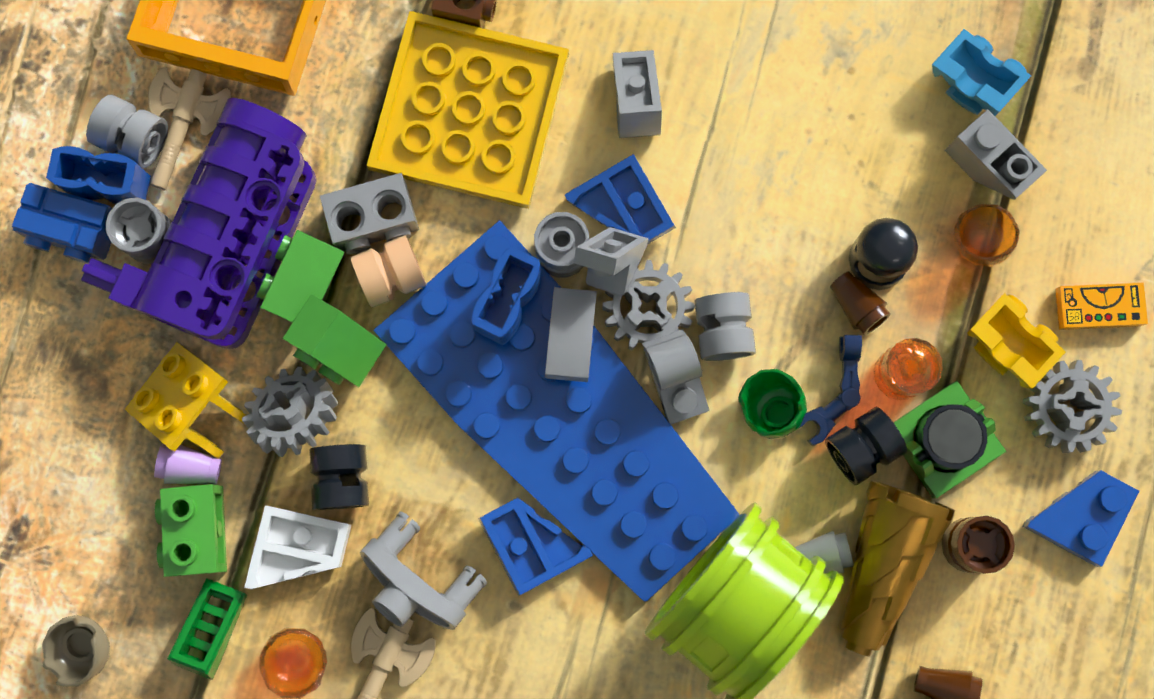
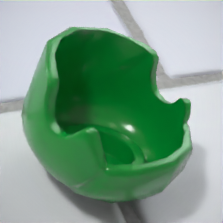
M779 369L760 370L747 378L738 397L747 425L752 431L768 439L785 438L801 426L807 412L806 397L802 388L792 376Z

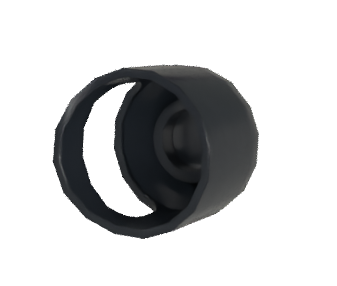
M892 218L874 220L863 228L850 248L849 263L852 273L868 288L875 290L891 288L901 281L917 258L918 243L916 235L908 225L900 220ZM860 261L868 271L877 276L886 278L899 277L884 283L871 281L860 273L858 263Z

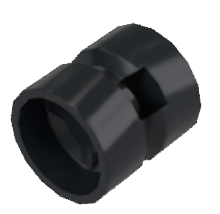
M877 406L855 419V428L852 429L845 426L825 439V445L832 459L844 476L855 486L877 473L878 463L887 466L907 453V446L900 431L889 416Z
M329 445L309 449L310 473L317 476L318 480L311 485L312 510L369 506L368 482L361 478V473L367 470L366 445Z

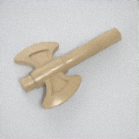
M162 67L150 85L148 96L150 112L162 117L164 113L173 111V121L150 185L155 188L166 190L189 124H192L193 119H197L200 122L201 135H209L214 132L228 98H231L229 89H223L211 96L202 95L207 75L201 71L191 69L187 81H184L182 88H180L170 79L168 69Z
M371 608L366 611L355 627L351 642V653L353 662L356 664L361 663L368 655H374L375 658L372 662L374 665L358 699H376L389 672H392L395 666L399 670V685L401 687H405L420 678L434 656L435 639L429 638L420 644L410 645L406 642L410 636L408 633L414 620L409 618L402 627L395 624L393 626L390 625L386 633L379 625L376 610Z

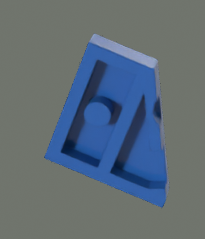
M634 154L564 194L569 203L607 228L612 227L648 238L647 245L676 228Z
M1102 470L1095 471L1079 482L1078 486L1070 492H1065L1055 499L1053 504L1042 512L1027 519L1022 527L1096 567H1102L1136 500L1139 490Z
M519 498L478 519L518 596L593 556L590 549L578 544L563 533L561 528L550 520H545L532 507Z

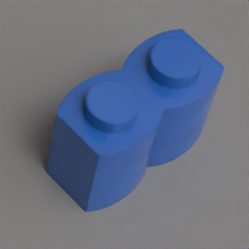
M62 146L52 149L46 175L50 182L67 194L88 200L105 198L113 204L128 198L146 200L151 176L129 157L116 153H103L94 156L82 148L73 146Z
M513 246L500 256L493 270L492 285L480 295L473 309L472 325L476 333L501 345L506 344L514 336L521 322L522 307L534 297L540 284L541 268L539 259Z

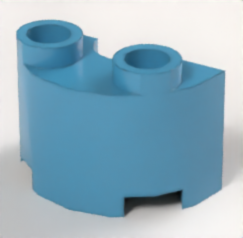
M963 29L932 64L933 74L935 77L943 76L951 86L946 91L947 95L960 106L976 115L982 109H989L996 116L1027 82L1031 75L1015 59L1009 58L1006 61H1001L991 54L993 47L985 38L979 35L973 36Z

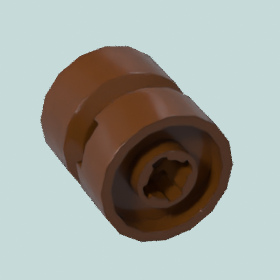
M991 516L960 518L948 526L942 539V550L948 563L957 570L967 573L987 574L998 572L1010 562L1015 549L1014 537L1008 526L998 518Z

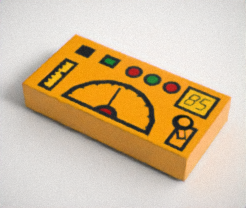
M1144 282L1060 286L1055 289L1059 330L1136 327L1148 324Z

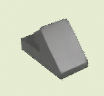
M609 227L576 247L574 264L588 268L586 283L589 286L614 294L624 295L645 252L648 238Z

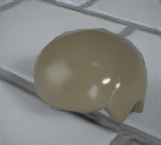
M75 615L62 618L48 629L42 643L43 668L50 670L58 678L56 684L61 687H78L99 674L109 659L110 642L106 633L94 620L86 616Z

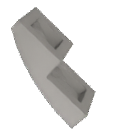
M554 287L545 378L588 382L597 291Z

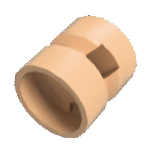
M406 235L384 243L383 252L378 253L374 249H370L351 257L359 283L372 308L393 300L397 290L408 294L427 286Z

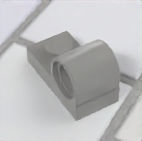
M654 50L613 53L619 138L661 135L662 108Z
M683 329L642 343L665 417L670 425L710 411L700 381V377H702L700 362L691 340Z

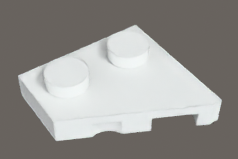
M265 505L244 588L255 589L341 567L351 524Z

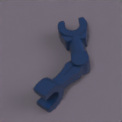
M843 335V337H839L840 361H842V379L839 385L841 392L824 408L821 406L806 412L800 427L808 421H813L817 425V433L807 440L810 445L823 442L835 426L834 421L860 403L858 362L862 352V335Z

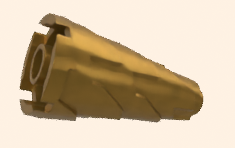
M873 480L870 481L866 492L867 504L856 543L855 553L857 555L850 579L849 598L840 629L844 630L842 637L847 640L845 647L855 653L868 657L871 656L872 650L879 651L882 645L886 646L897 619L907 606L918 580L923 578L941 537L951 524L955 510L938 502H935V504L930 503L925 497Z

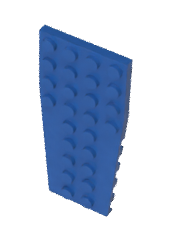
M499 220L427 283V286L417 291L373 331L387 344L388 348L467 435L543 505L583 545L590 549L641 600L647 601L739 516V513L594 325L588 382L545 378L554 287H561L541 265V280L534 297L522 307L521 322L514 336L506 344L501 345L475 332L472 325L473 309L480 295L492 285L493 270L500 256L511 246L531 255Z

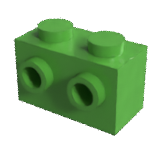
M299 230L296 231L293 238L285 235L274 257L282 261L275 277L266 274L256 297L264 300L260 308L293 323L311 294L320 300L323 299L344 251Z
M312 294L282 338L297 348L293 354L294 357L315 370L319 363L322 364L318 372L339 386L346 379L355 386L360 387L387 345L343 312Z
M209 484L161 488L160 499H157L155 502V518L157 524L162 525V542H159L157 545L156 555L159 568H163L164 577L227 572L223 486Z

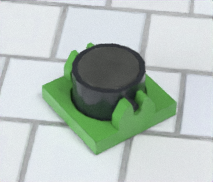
M958 381L951 383L893 422L900 431L907 446V453L903 456L933 499L938 498L1006 452L994 434L996 431L994 420L987 418L983 414L985 409L983 404L975 399L970 400Z

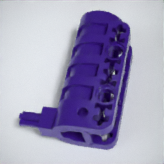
M228 98L217 121L214 133L208 146L205 147L196 172L187 186L178 211L169 225L163 238L164 241L149 271H143L124 263L121 270L91 258L89 263H85L82 272L84 274L81 281L109 292V299L124 307L221 348L234 349L241 346L248 338L264 301L256 297L266 274L275 277L282 261L274 257L284 236L293 237L315 188L316 175L300 152L307 135L299 126L255 103L238 98ZM301 174L306 178L303 183L298 182ZM293 195L294 198H298L295 203L289 199L290 196ZM287 206L290 209V217L286 223L278 226L284 208ZM279 235L280 239L277 241L273 236ZM267 249L272 253L269 259L264 258ZM257 271L264 273L261 279L255 275ZM253 281L256 286L255 295L249 301L243 302L248 288ZM240 310L247 311L244 317L239 315ZM233 326L237 328L234 336L228 334Z

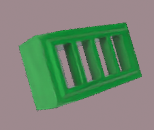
M206 578L167 659L175 666L213 680L247 594ZM211 596L231 603L228 611L208 604ZM204 613L222 619L221 626L218 627L203 621ZM197 630L215 636L212 644L195 638ZM190 647L207 653L204 661L188 655Z

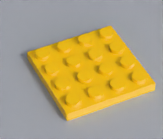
M409 11L368 158V170L390 176L402 173L404 179L529 209L567 65L569 49Z

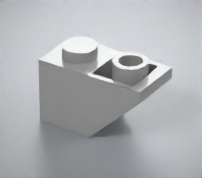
M989 109L959 134L945 149L947 154L972 180L1013 200L1047 171Z

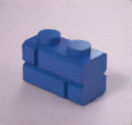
M33 183L26 185L20 201L21 207L18 208L12 224L13 231L25 237L23 244L49 252L51 245L65 249L64 256L83 263H89L90 257L101 260L106 259L111 246V241L106 233V220L109 212L112 210L111 206Z

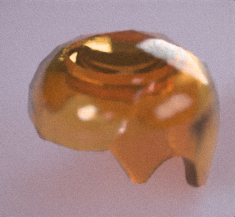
M978 204L959 216L954 227V244L961 257L975 266L992 267L1003 263L1013 254L1018 244L1020 229L1011 213L996 204Z
M284 628L272 635L264 645L259 659V670L267 688L282 698L300 699L316 690L321 684L327 665V655L323 643L319 637L304 628Z

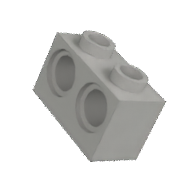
M402 173L320 195L332 243L336 248L346 251L348 255L365 252L371 248V243L385 239L389 242L404 235L410 238L411 232L419 230L407 184ZM390 203L400 204L402 210L399 216L390 220L381 217V212L386 205ZM352 214L361 216L360 225L355 230L344 231L341 229V224L345 217Z

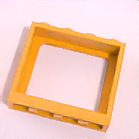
M179 0L139 1L126 38L137 56L190 70L195 69L206 74L292 96L296 95L326 0L302 1L283 62L167 33Z

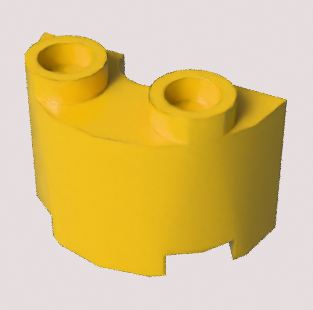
M1004 292L967 334L979 341L974 349L992 368L1001 375H1004L1009 370L1020 380L1021 387L1033 389L1066 351L1057 344L1058 337L1052 330L1042 324L1034 327L1026 319L1025 314L1028 312V309L1021 300Z

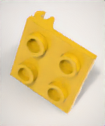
M178 342L161 360L160 364L125 408L131 416L172 451L175 452L184 439L187 438L218 459L224 451L190 426L209 401L243 424L242 418L246 416L241 409L219 395L228 381Z

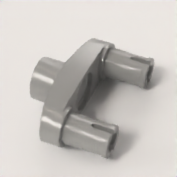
M400 511L377 539L372 538L360 551L366 566L384 586L372 603L386 619L400 627L404 626L415 612L438 626L454 630L466 616L464 610L480 590L487 585V581L479 574L470 586H466L476 570L470 566H465L462 573L444 594L435 591L397 558L399 552L420 531V526L412 519L400 532L409 518L406 513Z

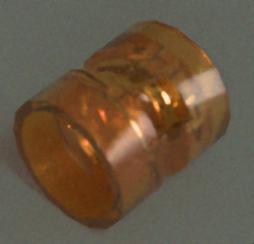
M919 338L905 339L884 351L877 359L874 367V379L879 390L887 397L896 400H909L932 389L937 384L943 370L942 358L937 349L928 341Z

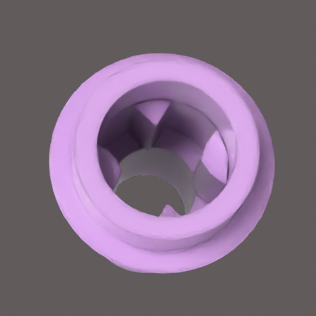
M161 444L156 459L154 477L164 479V484L210 483L216 485L222 459L213 458V456L180 444L175 452L166 445Z

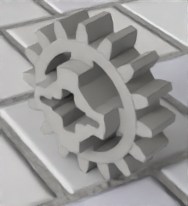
M647 260L644 270L639 271L638 268L636 269L631 283L624 294L626 300L631 304V311L624 319L620 311L622 295L605 291L609 297L613 298V301L603 302L602 310L612 312L613 314L605 320L606 327L617 326L619 328L614 336L616 341L623 339L625 336L630 339L629 350H633L638 343H645L679 331V326L689 328L692 320L684 315V313L692 312L695 308V303L685 301L684 299L691 294V286L680 288L678 284L683 275L680 272L672 277L667 275L668 264L666 263L657 271L653 270L652 261ZM649 280L659 284L657 286H642L639 282ZM672 295L676 302L675 319L667 311V301ZM641 300L649 303L651 300L656 301V314L651 311L645 314L641 313ZM640 327H654L658 332L645 334L637 330Z
M1082 360L1071 362L1069 367L1065 361L1057 362L1053 366V371L1050 369L1041 379L1042 381H1039L1033 389H1030L1035 393L1034 396L1023 399V404L1033 408V412L1024 416L1025 421H1036L1038 426L1032 432L1034 437L1042 434L1048 436L1045 443L1046 447H1056L1061 442L1062 453L1073 452L1075 447L1080 453L1091 450V443L1097 446L1107 442L1102 432L1110 433L1117 430L1118 427L1110 421V418L1122 414L1121 409L1112 407V401L1119 398L1120 393L1108 392L1106 387L1110 385L1112 378L1106 377L1099 380L1096 377L1099 371L1098 366L1094 365L1083 371ZM1064 379V382L1060 384L1057 394H1048L1054 384ZM1070 400L1071 405L1077 406V409H1084V411L1074 413L1073 408L1059 403ZM1049 416H1050L1051 419L1055 422L1056 426L1052 423V421L1050 420ZM1089 419H1095L1093 425L1086 432L1080 434L1081 430H1085V422Z
M297 367L293 375H289L285 369L280 370L279 379L275 381L267 376L265 378L267 386L264 389L254 388L252 390L257 397L256 400L248 401L244 404V407L250 413L242 418V421L248 428L247 434L265 453L268 454L274 450L279 457H283L288 448H291L296 455H299L302 449L301 445L305 443L314 448L317 446L314 438L317 434L327 436L330 433L325 423L336 421L337 419L332 408L338 405V401L332 394L334 391L325 378L321 379L315 370L306 374L302 367Z

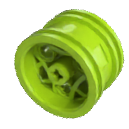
M756 503L749 505L708 548L664 602L644 633L652 641L659 635L663 637L665 641L662 649L669 656L679 651L710 678L707 688L715 695H719L724 691L727 693L725 699H753L781 672L808 640L832 606L843 584V576L837 571L832 570L827 574L823 572L825 561L822 558L813 556L807 559L777 533L779 522L773 517L762 521L759 518L762 508Z

